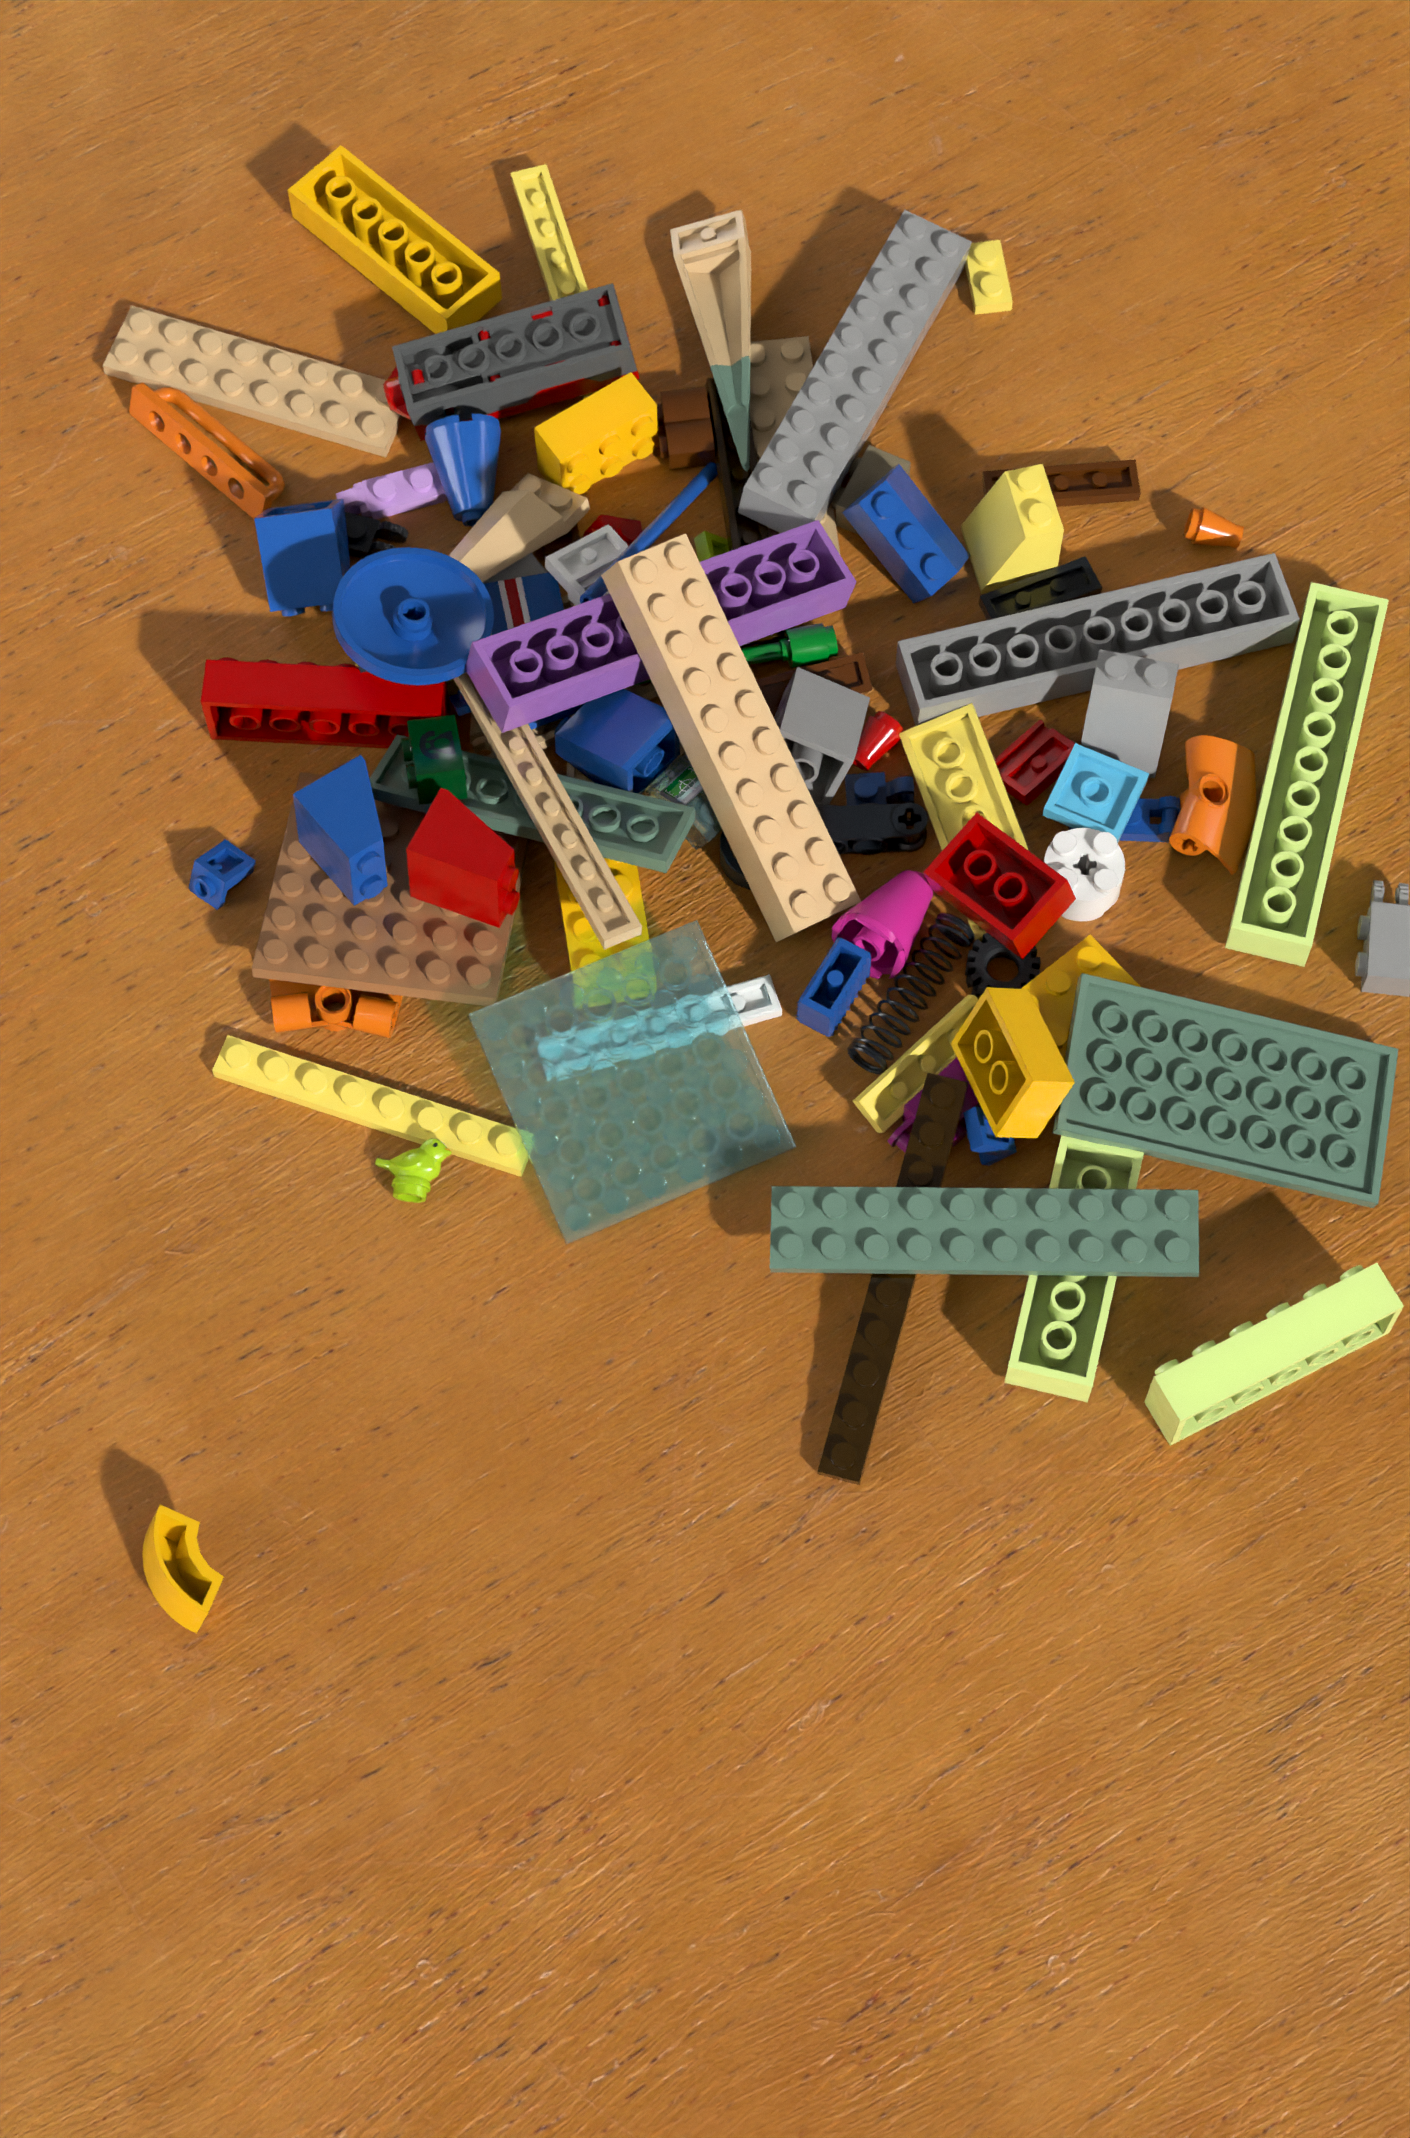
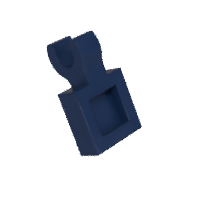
M885 772L846 774L845 776L847 806L865 803H914L913 777H898L885 783Z

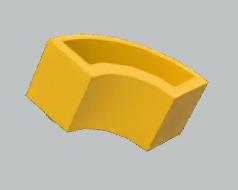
M159 1505L149 1524L143 1544L145 1577L155 1599L165 1612L186 1629L197 1633L211 1608L224 1576L212 1569L200 1553L197 1541L200 1522L163 1505Z

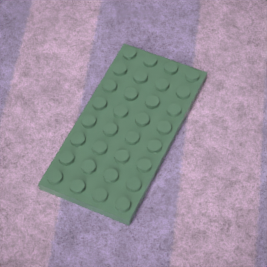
M1082 973L1077 980L1064 1060L1075 1083L1056 1110L1053 1133L1092 1143L1144 1152V1155L1374 1208L1379 1203L1398 1049Z

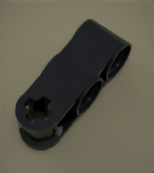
M865 803L853 806L823 805L817 807L839 855L914 852L921 849L926 843L928 816L925 809L916 803ZM908 812L911 813V818H907ZM906 826H913V829H906ZM912 837V842L909 843L908 838Z

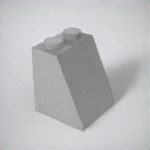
M1099 649L1080 745L1149 773L1148 778L1155 779L1179 664Z
M797 667L782 695L774 719L816 807L830 804L855 760L870 697Z

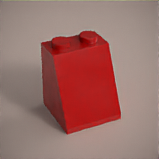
M440 788L406 848L410 897L500 928L507 914H514L520 899V893L516 891L519 869L515 867L514 849L449 790Z

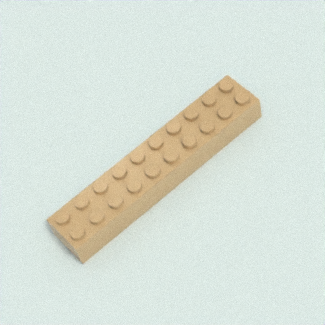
M686 533L616 562L601 576L775 941L778 942L861 902Z

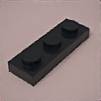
M1084 556L983 594L979 597V605L986 619L990 620L1101 594L1102 586L1089 561Z

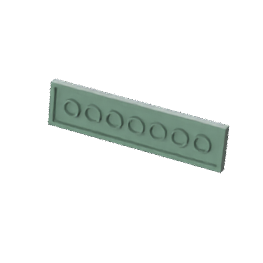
M396 735L370 777L374 800L427 813L432 803L419 805L417 788L409 789L406 765H411L412 761L404 762L401 738H405V736ZM462 751L468 798L459 800L492 830L544 842L500 761L495 758ZM557 774L603 858L663 873L668 872L695 821L694 807Z

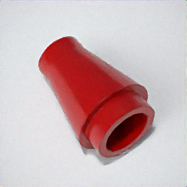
M877 711L874 717L869 716L862 730L853 764L861 770L868 772L876 761L901 740L899 733L903 731L901 724L882 711Z

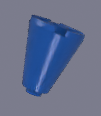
M472 414V421L461 422L459 415H453L438 419L426 427L425 441L454 519L462 521L464 526L473 527L494 502L501 429L499 420L489 415Z

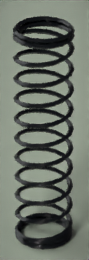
M949 913L937 915L935 925H931L928 928L929 937H923L920 940L921 949L912 952L911 959L913 962L905 963L903 967L904 974L895 977L894 983L896 987L886 990L887 1000L878 1002V1012L869 1015L870 1025L860 1028L861 1038L854 1039L847 1048L850 1058L863 1069L874 1074H882L888 1069L885 1060H894L890 1050L878 1042L865 1038L864 1030L866 1028H871L887 1044L896 1048L903 1047L901 1040L893 1033L873 1025L872 1018L874 1016H881L891 1028L903 1035L911 1034L910 1028L903 1021L887 1013H882L881 1005L883 1003H889L899 1015L911 1022L920 1021L919 1016L911 1008L890 999L889 993L892 990H897L914 1007L922 1010L928 1009V1005L922 997L908 989L899 987L898 980L905 977L916 990L928 997L937 996L935 989L930 984L918 977L908 975L906 968L909 965H914L931 982L939 985L945 984L944 977L938 971L928 965L916 962L915 955L918 952H922L937 968L945 972L954 971L952 964L938 953L924 949L923 943L926 940H931L946 956L956 960L962 958L961 952L954 945L943 939L933 937L932 930L937 927L944 936L962 947H969L975 939L972 929L960 918ZM940 919L950 921L960 927L968 935L969 939L957 929L944 925ZM936 941L953 949L958 956L944 950ZM928 954L941 959L950 969L935 962ZM920 967H923L933 972L941 979V981L932 978L931 976L926 974ZM911 979L925 985L933 994L921 989ZM903 992L908 993L913 997L917 998L920 1002L923 1003L924 1006L915 1003L914 1001L909 999ZM895 1005L907 1010L916 1019L907 1016L906 1014L901 1012ZM887 1018L899 1023L908 1032L899 1029L898 1027L893 1025ZM879 1031L884 1032L885 1034L892 1037L894 1040L897 1041L898 1044H895L887 1038H885ZM870 1044L879 1047L880 1049L885 1051L890 1057L881 1054ZM857 1050L872 1057L881 1068L866 1062Z

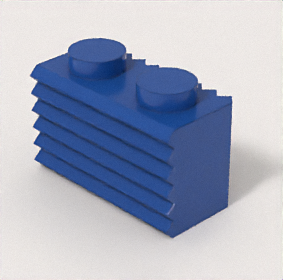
M837 937L799 998L796 1019L827 1037L834 1036V1030H837L838 1024L842 1023V1017H846V1011L850 1010V1004H854V998L858 997V991H862V985L866 984V978H870V952L843 938Z

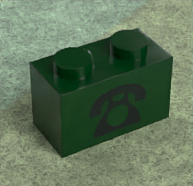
M455 714L408 720L409 737L401 738L404 762L412 761L411 765H406L409 789L417 788L419 805L432 803L440 788L449 790L457 799L468 798L465 767Z

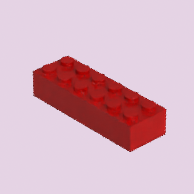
M230 657L220 658L219 660L206 659L201 705L210 737L213 740L388 749L396 735L409 737L408 720L450 715L446 681L431 685L400 684L377 677L368 671L360 673L359 667L347 663L339 664L338 666H324L308 661L298 664H285L269 659L258 662L238 661Z

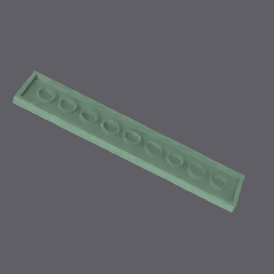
M772 1186L770 1272L1198 1277V1190Z

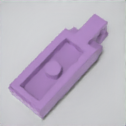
M429 463L363 480L354 484L353 488L336 493V499L344 500L345 512L356 515L361 513L364 517H372V519L377 520L445 502L446 495L434 463Z

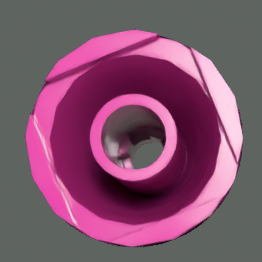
M902 871L841 915L832 927L833 942L836 941L837 937H840L870 952V977L879 979L882 974H890L889 979L894 978L905 966L933 897V890L925 875L917 871Z

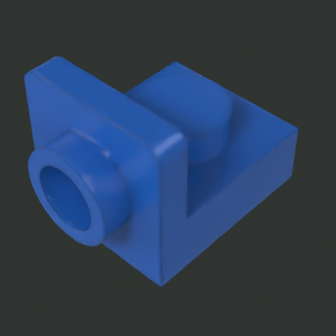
M225 839L194 860L189 890L218 910L225 904L227 891L254 872L256 860Z
M975 1106L964 1112L967 1138L971 1151L979 1153L982 1165L990 1166L1017 1152L1014 1138L995 1137L981 1107Z

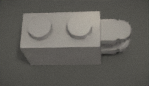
M1374 880L1371 888L1369 910L1366 916L1360 915L1358 922L1357 939L1364 940L1363 952H1358L1355 976L1362 977L1361 992L1410 997L1409 884H1398L1395 891L1396 904L1383 903L1385 892L1383 881Z

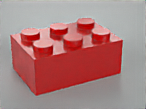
M977 812L923 872L936 894L1021 959L1030 952L1076 900L1066 878Z

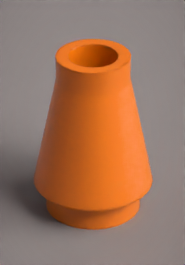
M1202 507L1201 510L1192 508L1185 524L1183 537L1190 539L1191 544L1225 546L1237 549L1243 536L1244 526L1237 525L1205 507Z

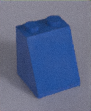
M335 499L266 509L254 518L270 612L282 611V616H295L304 614L305 607L319 605L320 611H332L337 586L345 573L350 569L344 500Z
M621 689L581 704V708L572 717L566 716L555 730L556 753L596 784L637 794H642L680 755V740L665 708L626 689Z
M359 755L293 794L299 843L354 906L365 899L374 898L383 888L388 886L383 836L366 761Z

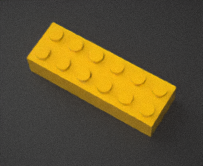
M342 145L288 189L292 217L435 334L476 323L502 300L500 273Z

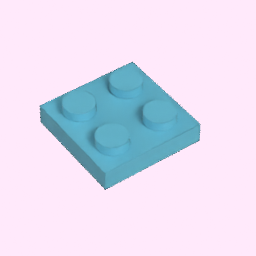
M1075 743L1043 809L1042 816L1074 829L1091 828L1101 832H1109L1115 836L1118 843L1148 781L1149 773Z

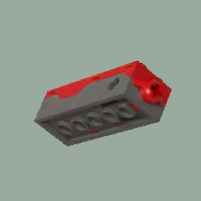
M611 283L392 346L396 367L383 384L390 410L411 420L420 441H424L426 427L432 422L448 416L459 415L460 422L472 421V414H484L501 419L599 391L632 372L636 379H640L614 284Z

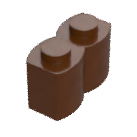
M705 386L660 391V403L657 404V427L663 426L664 435L658 436L660 458H668L670 470L706 466L710 462L715 463L714 438Z

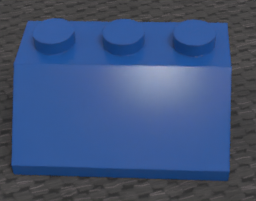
M900 464L892 468L842 512L913 604L932 596L960 571L970 556Z

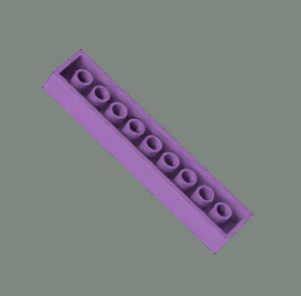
M819 520L700 561L739 646L845 608L856 584L855 578ZM610 594L474 641L471 644L466 663V671L501 733L650 679Z

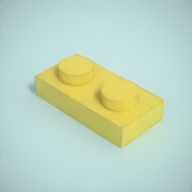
M993 240L971 243L965 268L975 315L1012 310L1013 300L1001 241Z

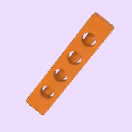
M143 382L132 387L129 407L130 415L254 519L266 509L271 508L272 501L282 495L285 488L282 475L186 393L172 387H162L152 391ZM167 402L173 403L176 406H178L195 422H197L201 427H203L207 432H209L214 438H216L220 443H222L226 448H228L233 454H235L239 459H241L245 464H247L252 470H254L258 475H260L264 480H266L269 483V486L266 487L262 482H260L256 477H254L249 471H247L243 466H241L236 460H234L230 455H228L224 450H222L217 444H215L211 439H209L205 434H203L198 428H196L192 423H190L185 417H183ZM158 414L162 417L164 425L159 420ZM184 436H185V437L188 439V441L190 442L191 448L187 445V443H186V441H185V439H184ZM210 458L215 462L217 470L212 465ZM236 480L240 482L244 492L239 488Z

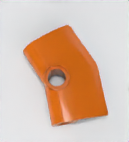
M1208 735L1195 736L1185 742L1186 778L1189 780V787L1180 795L1181 810L1169 837V843L1178 852L1190 856L1199 855L1208 850L1233 875L1237 872L1251 836L1257 811L1255 755L1250 749L1226 739Z
M269 979L276 1033L324 1027L330 1031H341L348 1028L390 1038L393 1034L403 996ZM333 1002L344 1004L337 1011L325 1009L328 1004Z

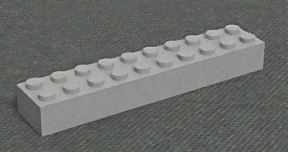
M904 210L746 482L738 513L780 533L816 520L821 522L837 490L850 471L854 459L859 455L963 271L972 241Z
M1275 553L901 640L897 644L896 667L915 726H918L971 703L978 717L1090 691L1092 689L1099 649L1179 664V670L1293 643L1300 619Z

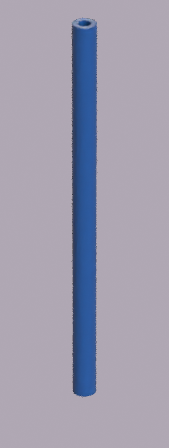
M713 462L708 463L603 573L616 562L647 550L718 476L716 464ZM601 575L580 596L581 604L604 596L608 591Z

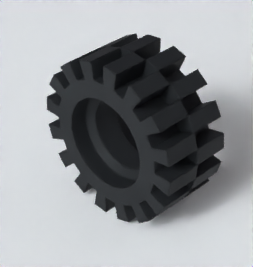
M983 934L982 942L977 939L973 943L972 950H969L965 975H967V987H972L971 994L978 998L983 994L986 987L1021 989L1040 973L1041 962L1040 957H1036L1037 948L1034 946L1021 959L990 934ZM995 958H1008L1017 965L1018 974L1010 981H999L989 975L987 965Z

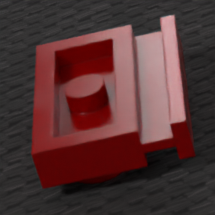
M1037 721L995 758L1006 791L1028 806L1059 778L1075 743L1052 728L1050 730L1045 727L1043 721Z

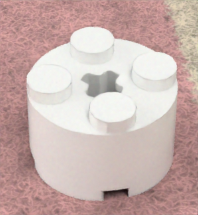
M1075 828L1057 833L1047 848L1044 863L1068 880L1076 897V900L1062 914V917L1073 921L1095 920L1104 915V912L1118 900L1125 873L1123 852L1115 836L1109 832H1101L1091 828Z

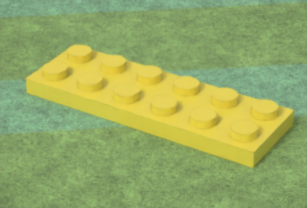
M972 703L899 733L942 850L977 812L1029 851ZM967 917L969 925L974 932L975 940L979 939L982 942L983 934L987 932Z

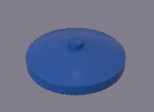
M403 547L371 554L357 562L345 573L334 595L332 622L335 635L345 653L369 673L400 684L431 685L451 680L467 672L466 663L472 642L492 635L494 608L487 588L480 578L467 566L440 552L423 548Z

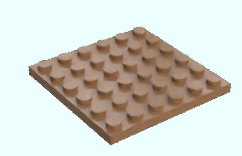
M300 772L295 792L325 775ZM293 800L252 965L253 977L496 1007L515 912L513 915L507 914L501 927L497 928L410 897L406 848L426 813L374 800L383 836L388 886L383 888L374 898L365 899L354 906L299 843ZM493 830L514 849L515 867L519 869L516 891L519 892L530 839Z

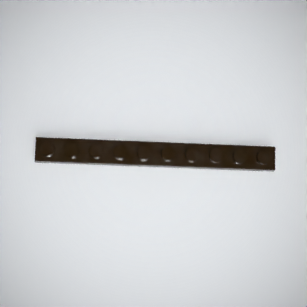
M927 1073L896 1187L941 1188L967 1094L968 1082ZM872 1274L819 1464L818 1475L856 1485L861 1483L917 1274Z

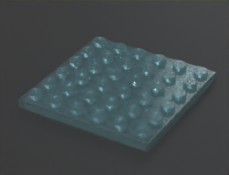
M698 920L468 1015L566 1245L796 1147Z

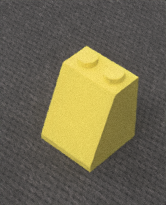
M1043 464L1005 471L961 525V531L970 554L969 557L981 594L989 593L1058 567L1064 528Z

